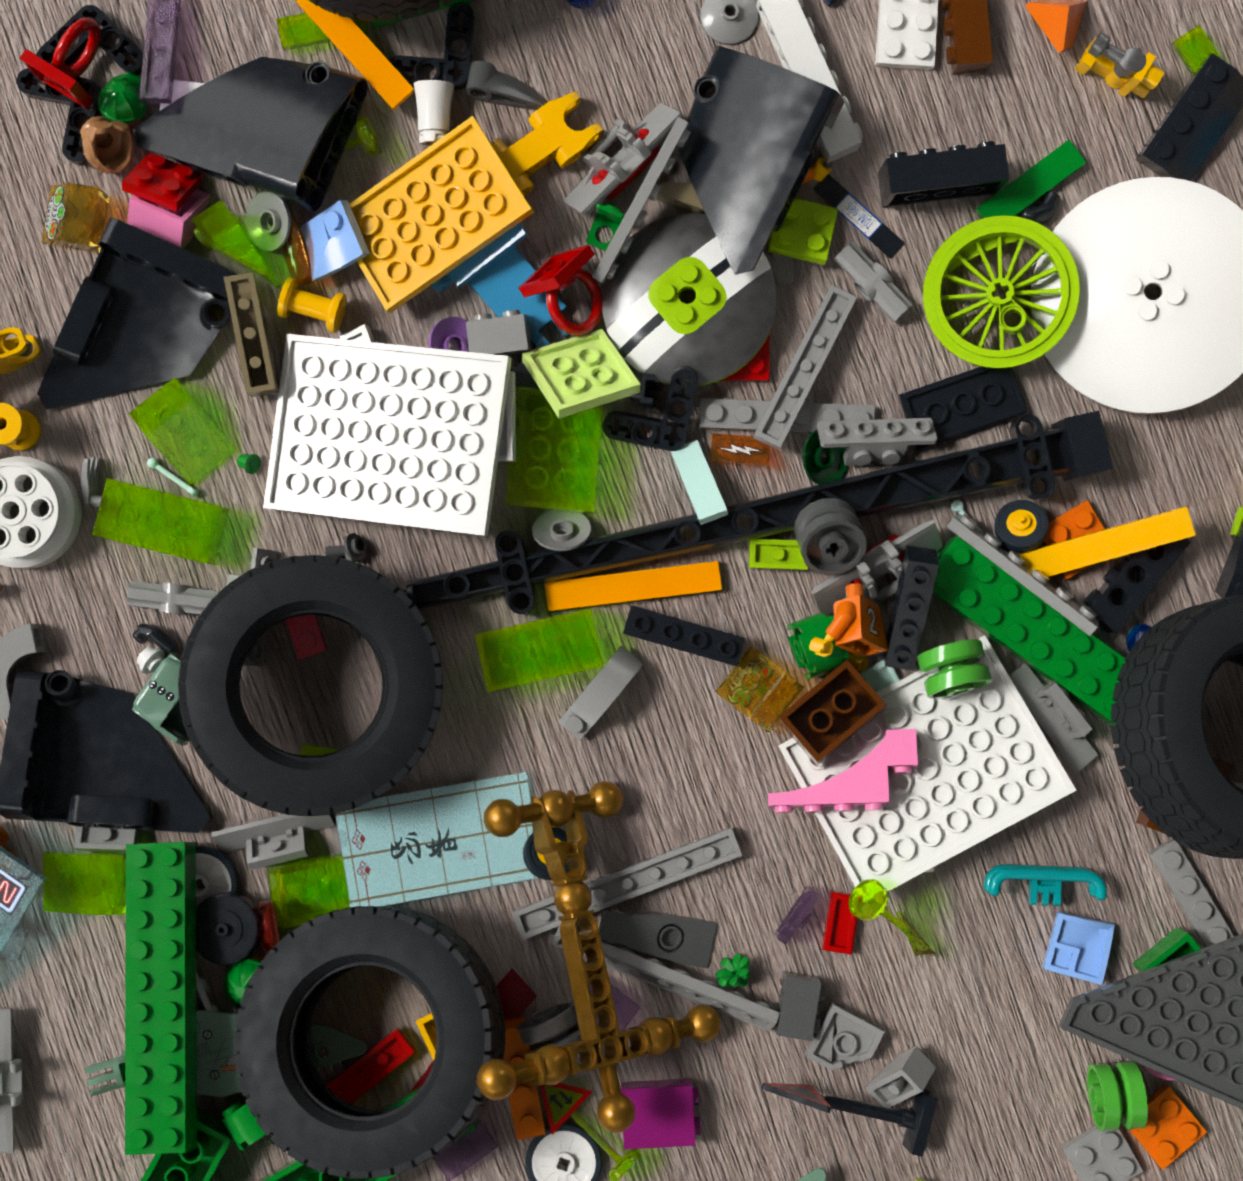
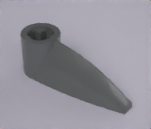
M474 61L471 63L466 87L468 96L481 101L529 110H537L547 103L532 88L516 78L497 71L493 64L486 61Z

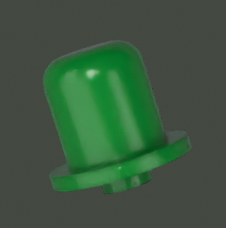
M241 454L237 459V465L245 469L249 474L256 473L261 464L260 457L256 454Z

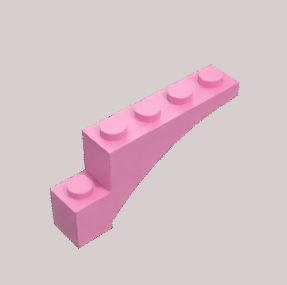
M916 729L886 730L885 738L867 756L848 770L829 780L789 792L768 793L769 809L775 808V813H793V808L805 807V812L807 813L823 812V807H835L836 812L853 811V806H865L866 811L883 810V805H888L890 802L888 769H893V774H909L912 768H917Z

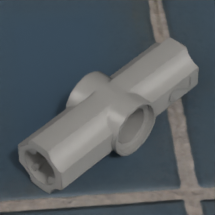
M854 241L848 244L834 258V261L854 281L857 291L866 300L873 301L893 323L913 305L892 283L893 279L887 270L879 263H873Z
M131 581L127 590V601L129 606L159 609V612L186 615V613L201 614L219 592L189 588L187 585L163 582L162 585Z

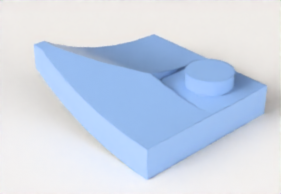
M339 200L300 227L309 254L312 280H321L370 254L348 200Z
M1057 910L1042 965L1043 969L1102 985L1115 925L1111 922L1095 920Z

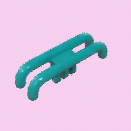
M1003 864L990 869L984 880V890L992 896L1000 894L1001 884L1007 879L1029 880V905L1037 904V893H1039L1041 905L1048 906L1049 894H1052L1053 906H1060L1061 881L1087 882L1089 894L1092 897H1096L1098 900H1105L1107 897V887L1103 878L1096 872L1083 867Z

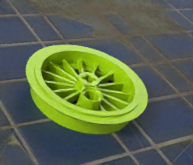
M1017 216L987 217L963 226L948 237L936 251L924 279V310L928 323L937 339L951 353L962 360L989 368L1019 366L1033 361L1048 352L1061 340L1069 329L1079 302V275L1068 248L1048 228L1035 221ZM1019 241L1007 274L1003 278L1002 246ZM1028 243L1037 248L1039 251L1009 281L1023 244ZM995 249L998 251L997 279L985 256V253ZM1042 255H1045L1054 266L1016 284ZM980 256L992 282L976 270L969 261ZM963 265L987 287L950 275V273ZM1054 273L1059 277L1060 288L1018 291ZM948 280L984 293L942 295L944 281ZM997 288H1001L1002 291L1008 290L1005 299L1001 300L999 296L994 297ZM1047 295L1061 296L1058 310L1018 298ZM984 299L947 317L944 315L942 302ZM1020 305L1054 316V318L1044 330L1026 314ZM986 306L959 335L950 326L949 322ZM992 309L979 345L975 346L964 340L963 338ZM997 310H999L1000 350L983 348ZM1010 313H1017L1022 320L1018 326L1009 327L1004 322L1005 317ZM1026 322L1040 333L1038 337L1029 343H1025L1021 331L1026 326ZM1004 332L1011 335L1016 334L1021 346L1004 350Z

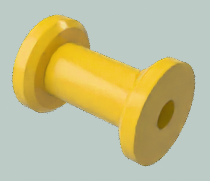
M288 277L279 296L277 315L285 319L292 312L312 317L325 321L328 331L337 333L345 314L347 295L339 292L334 295L333 299L303 291L299 289L296 279Z
M0 403V445H6L17 451H25L34 447L41 436V425L37 417L28 411L18 410L7 403Z

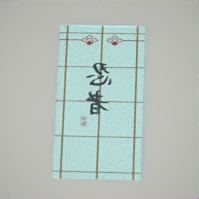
M526 772L379 797L355 809L337 813L336 820L350 899L349 906H386L538 878L527 869L523 859L524 844L533 833L532 822L521 824L518 830L508 837L494 836L487 831L483 822L486 808L492 801L497 799L511 800L518 806L530 804Z

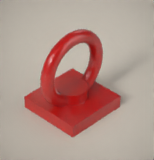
M89 17L81 18L73 23L58 42L51 63L46 62L25 49L19 59L39 80L83 108L88 109L93 99L76 79L86 71L97 53L101 39L100 26L96 20ZM88 30L89 36L86 47L77 62L70 68L65 64L66 56L79 35Z
M590 245L551 256L518 287L524 298L546 292V303L551 318L561 330L568 334L576 336L588 334L596 328L602 317V292L596 279L587 270L582 268L595 255ZM576 278L586 285L592 300L590 316L581 324H575L566 319L558 303V292L571 285Z

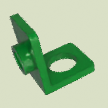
M597 204L596 217L587 236L586 243L606 251L611 240L607 243L599 242L595 236L596 231L601 227H607L612 231L613 238L625 216L621 213V210L612 205L606 204L603 206Z

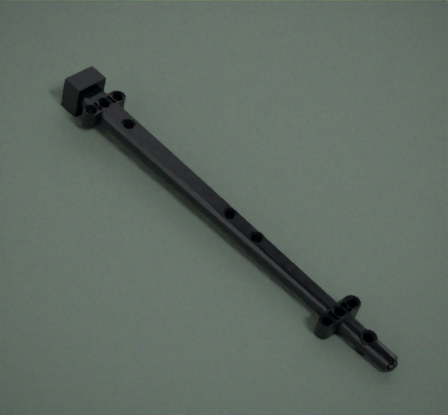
M1100 411L1064 418L1052 424L1051 429L1043 431L1038 417L1032 414H1025L1011 423V439L726 506L728 515L700 525L697 515L692 514L590 538L583 545L572 550L555 551L544 549L527 554L525 553L522 538L511 530H505L500 532L495 539L497 561L406 582V588L402 589V591L415 603L418 609L505 591L510 610L516 614H528L534 609L536 604L533 585L794 531L795 520L800 511L810 503L820 499L836 498L847 502L854 508L857 518L1016 484L1022 485V490L1027 498L1041 500L1054 492V476L1062 475L1063 481H1069L1111 470L1113 467ZM1021 422L1030 424L1032 428L1030 436H1025L1020 432L1019 425ZM1028 450L1037 453L1038 462L1036 465L1027 462L1026 453ZM970 463H976L980 466L981 474L979 478H974L969 474L968 466ZM1035 479H1040L1044 482L1045 490L1042 494L1036 493L1033 489V481ZM747 514L752 518L753 524L750 529L743 530L738 527L736 519L739 515ZM689 526L694 529L696 537L692 542L686 543L680 539L679 531L681 528ZM513 536L516 539L517 546L514 551L505 552L502 549V541L505 537ZM512 565H520L523 569V576L518 581H512L508 577V570ZM457 577L463 578L466 583L465 590L460 594L454 593L451 589V583ZM520 593H525L530 600L528 607L523 610H519L514 604L515 597Z

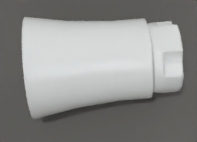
M421 80L413 83L417 103L419 143L421 145L431 146L450 132L451 101L454 84L451 82Z

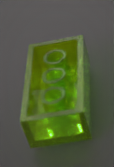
M107 478L92 535L215 565L229 509Z
M591 608L475 634L487 692L604 666Z

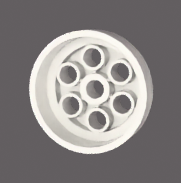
M24 456L0 459V480L3 483V488L0 492V531L3 530L6 534L5 542L0 545V565L31 569L52 563L70 548L79 532L82 509L78 492L68 476L57 467L45 461ZM30 477L33 482L32 488L25 492L23 482L26 478ZM46 501L49 505V511L42 517L39 507ZM14 504H17L19 506V514L13 519L10 516V509ZM33 528L36 532V538L32 543H29L26 539V534L29 529Z

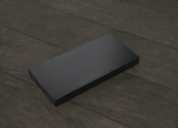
M981 366L897 396L905 419H932L937 436L935 444L1028 412L1012 367L989 368ZM934 444L915 445L917 451Z

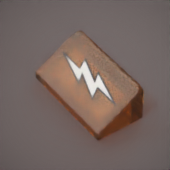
M291 221L290 233L283 245V250L290 276L296 279L300 287L312 284L315 280H312L310 260L300 226L297 222Z
M712 433L709 462L768 467L770 446L754 439L752 436Z

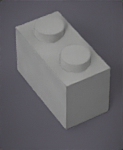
M520 310L502 312L503 317L491 318V314L474 316V321L466 322L469 352L508 356L533 350L529 317L525 314H520Z

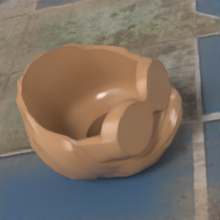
M95 116L87 120L81 127L80 134L83 152L88 163L96 170L105 174L121 172L127 168L133 155V138L129 126L121 121H111L104 116Z

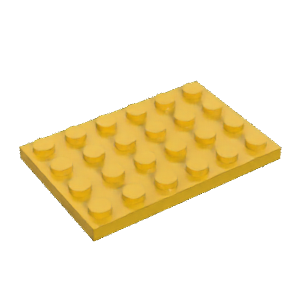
M473 116L349 204L370 252L369 255L357 261L385 310L389 313L395 311L534 213L522 191Z

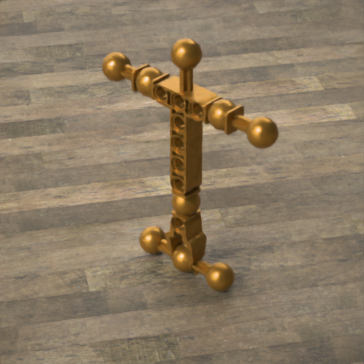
M600 781L591 787L588 794L575 796L572 790H569L567 794L559 790H549L539 799L533 796L530 804L521 806L516 805L511 800L497 799L492 801L484 812L483 822L487 831L497 837H508L513 835L521 824L532 822L535 850L544 856L549 876L554 882L551 883L552 887L558 886L554 892V903L557 910L564 915L558 917L561 920L560 935L581 1040L564 1046L547 1044L534 1053L525 1054V1062L510 1065L502 1059H491L484 1063L477 1073L478 1089L480 1093L491 1100H502L509 1096L516 1084L529 1081L531 1085H556L566 1079L567 1075H575L580 1071L598 1069L604 1098L601 1099L597 1107V1118L600 1125L606 1130L613 1133L623 1132L632 1125L635 1119V1106L629 1097L621 1093L616 1063L634 1059L644 1054L659 1056L669 1050V1048L679 1047V1039L689 1036L700 1043L709 1042L718 1036L721 1029V1018L718 1011L713 1007L699 1004L690 1009L685 1019L675 1021L673 1017H650L641 1022L637 1027L619 1030L599 926L593 916L594 909L588 910L592 903V894L588 885L582 881L588 879L584 875L586 871L584 845L588 842V834L582 813L591 811L594 815L601 818L615 816L623 806V794L616 784ZM565 825L567 842L561 841L556 843L551 827L559 828ZM565 863L568 865L569 868L568 873L565 870ZM578 923L580 924V927H581V932H580V933H579L578 930H577V924H578ZM584 953L586 954V957H587V962H586V964H585V962H584V960H583V955H584ZM590 983L592 984V987H593V993H592V994L590 993V988H589ZM596 1015L599 1017L598 1025L596 1023ZM628 1039H630L631 1043L630 1049L628 1047ZM603 1045H604V1047H605V1055H604V1056H603V1053H602V1047H603ZM577 1052L579 1053V1058H580V1059H579V1063H577V1061H576V1053H577Z

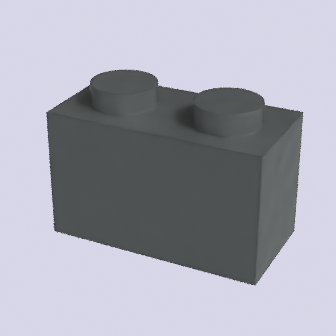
M783 971L777 1012H780L774 1027L776 1035L812 1041L813 1032L818 1033L820 1015H816L818 1003L823 1004L825 996V986L821 985L822 982L818 976Z

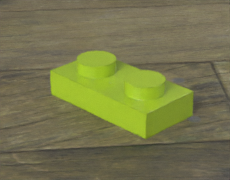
M749 540L748 568L808 570L797 540Z

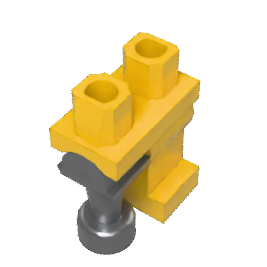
M1101 31L1088 45L1074 70L1082 75H1085L1088 70L1093 71L1105 78L1106 83L1110 87L1120 88L1117 93L1123 97L1130 92L1141 98L1146 97L1150 90L1156 88L1165 73L1152 64L1156 56L1150 52L1144 56L1139 51L1140 49L1136 47L1124 51L1110 44V36Z

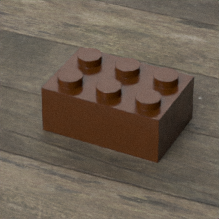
M846 660L778 717L780 724L814 764L818 766L881 714L887 705L853 665Z

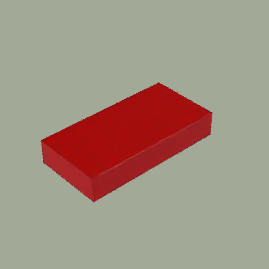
M837 891L830 892L822 950L852 955L861 900L860 895Z

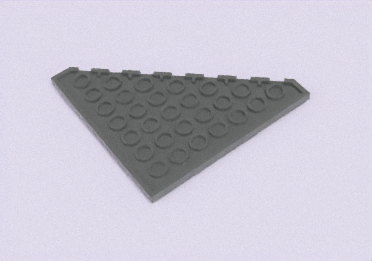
M1243 934L1070 999L1058 1026L1065 1031L1243 1110Z

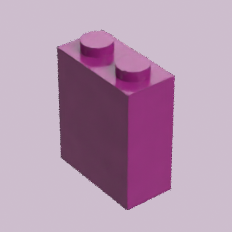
M691 1078L621 1082V1093L629 1097L635 1106V1119L632 1125L623 1131L624 1149L696 1145L695 1136L701 1135L700 1117H694L693 1106H699L698 1087H692Z

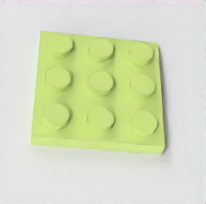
M603 329L522 353V362L558 418L640 393L641 384Z

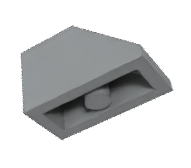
M915 1046L897 1055L865 1089L883 1107L890 1108L923 1092L936 1067Z

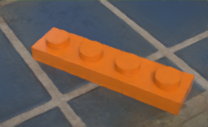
M524 1016L505 1019L504 1022L505 1051L503 1060L510 1065L525 1062V1054L530 1049V1045L522 1043L516 1029L525 1021ZM529 1081L516 1084L513 1092L509 1095L516 1140L546 1135L537 1085H531Z

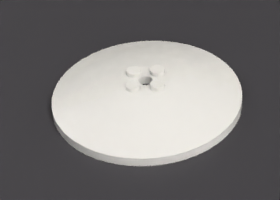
M1171 177L1138 178L1112 185L1091 195L1071 210L1055 227L1053 233L1068 248L1076 264L1079 275L1080 294L1077 311L1069 329L1061 340L1044 355L1057 374L1074 390L1089 400L1118 411L1135 414H1159L1183 410L1208 400L1227 388L1243 373V210L1219 192L1192 181ZM1042 255L1037 261L1033 276L1054 267L1045 255ZM1054 273L1033 283L1031 290L1060 288L1058 275ZM1148 285H1158L1162 291L1161 297L1156 300L1148 299L1144 294V289ZM1060 295L1031 296L1032 303L1058 310L1061 300ZM1031 309L1032 319L1045 330L1052 322L1054 316ZM1035 330L1036 336L1038 337V336L1040 335V333H1038V332Z

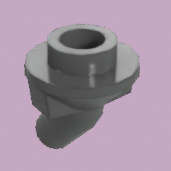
M351 533L344 537V545L325 547V556L346 557V560L352 562L362 561L366 556L367 545L358 534Z

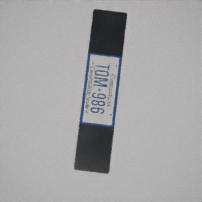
M829 174L813 188L832 207L838 208V212L888 258H891L904 244L899 237Z

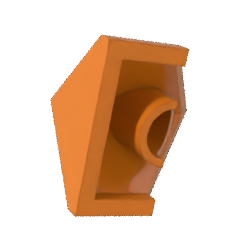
M1036 0L1029 2L1025 7L1058 53H1061L1073 46L1088 1Z

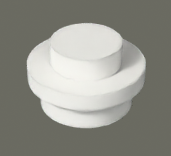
M154 646L147 647L137 658L139 669L144 674L154 673L164 659L165 652L161 648H155Z

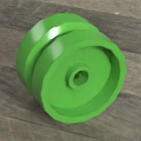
M970 639L953 642L927 650L917 656L920 672L934 674L924 682L928 698L958 695L992 682L989 667L983 664H975L985 656L981 640Z
M1134 1061L1117 1062L1112 1069L1107 1063L1091 1064L1087 1072V1089L1090 1109L1097 1129L1100 1132L1116 1131L1121 1123L1127 1130L1146 1127L1148 1118L1147 1095L1138 1065Z

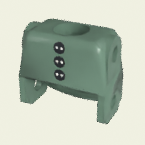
M171 652L167 658L161 661L134 700L132 710L148 721L157 731L173 742L184 746L189 743L190 739L185 730L179 707L178 678L181 656Z

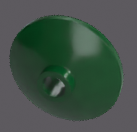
M817 429L808 436L804 444L802 461L807 476L818 485L841 479L848 465L844 464L843 459L845 447H821Z

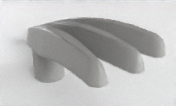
M86 458L83 461L81 471V489L84 503L89 507L95 506L105 509L108 504V498L97 495L98 470L101 458Z

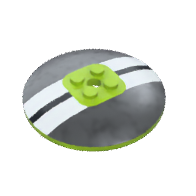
M704 214L672 215L654 221L633 234L631 237L634 239L626 254L620 252L615 261L619 264V267L612 280L606 278L602 290V314L605 327L621 357L639 373L655 374L661 383L670 385L673 371L680 366L693 368L698 376L697 386H704L723 380L748 364L765 343L771 331L776 312V285L772 269L765 254L762 252L753 271L734 275L712 226ZM687 289L693 290L696 293L695 300L689 304L682 303L679 299L680 294ZM683 373L681 378L676 377V380H679L681 383L680 387H686L687 383L693 382L688 379V374Z

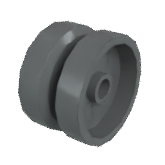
M836 498L817 500L800 511L795 520L794 534L806 566L816 573L838 575L849 571L861 561L866 552L867 541L855 510L845 501Z

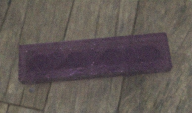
M148 0L139 99L143 104H172L181 0Z

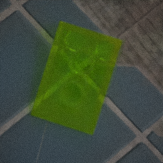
M222 200L192 218L197 227L193 232L209 252L215 250L224 259L247 272H254L256 277L277 289L282 286L236 215Z
M176 377L128 413L145 436L190 486L237 451L185 383Z
M43 852V911L86 915L125 914L126 852Z
M343 853L291 860L266 866L270 902L272 901L277 926L283 929L302 925L313 918L334 910L351 907Z

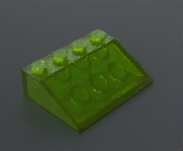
M515 387L516 462H509L505 505L595 515L605 404L558 418L540 389Z

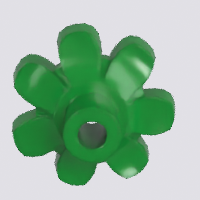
M736 954L733 956L732 962L727 957L721 961L720 964L724 969L716 973L720 986L723 988H727L729 985L744 987L748 984V978L750 977L748 970L750 961L748 957Z

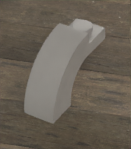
M38 623L22 625L0 639L1 720L8 719L15 676L20 667L31 656L46 652L41 626Z
M620 646L559 719L558 723L577 739L581 740L643 666V663L624 647Z

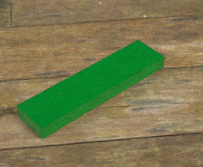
M1067 140L977 207L975 212L980 219L992 216H1016L1087 162L1072 142Z

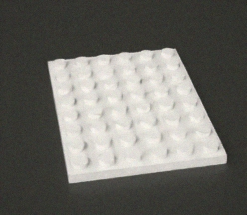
M286 334L263 508L488 536L512 358L504 355Z
M985 635L979 638L982 642L985 656L975 664H983L989 667L992 678L991 683L966 693L931 699L927 697L924 682L934 674H925L919 670L879 691L877 694L887 705L885 710L818 766L814 764L793 738L778 745L802 789L829 780L848 770L867 756L885 738L886 730L916 729L917 768H912L909 774H893V769H888L890 802L888 805H883V810L866 811L865 806H853V811L836 812L835 807H823V812L815 813L864 904L1076 791V788Z

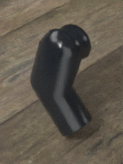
M1047 192L1041 206L1034 207L1033 209L1025 208L1021 213V217L1041 225L1049 222L1060 200V196L1053 192Z
M145 623L138 625V629L132 634L133 638L140 644H144L147 639H150L167 654L177 644L162 629Z

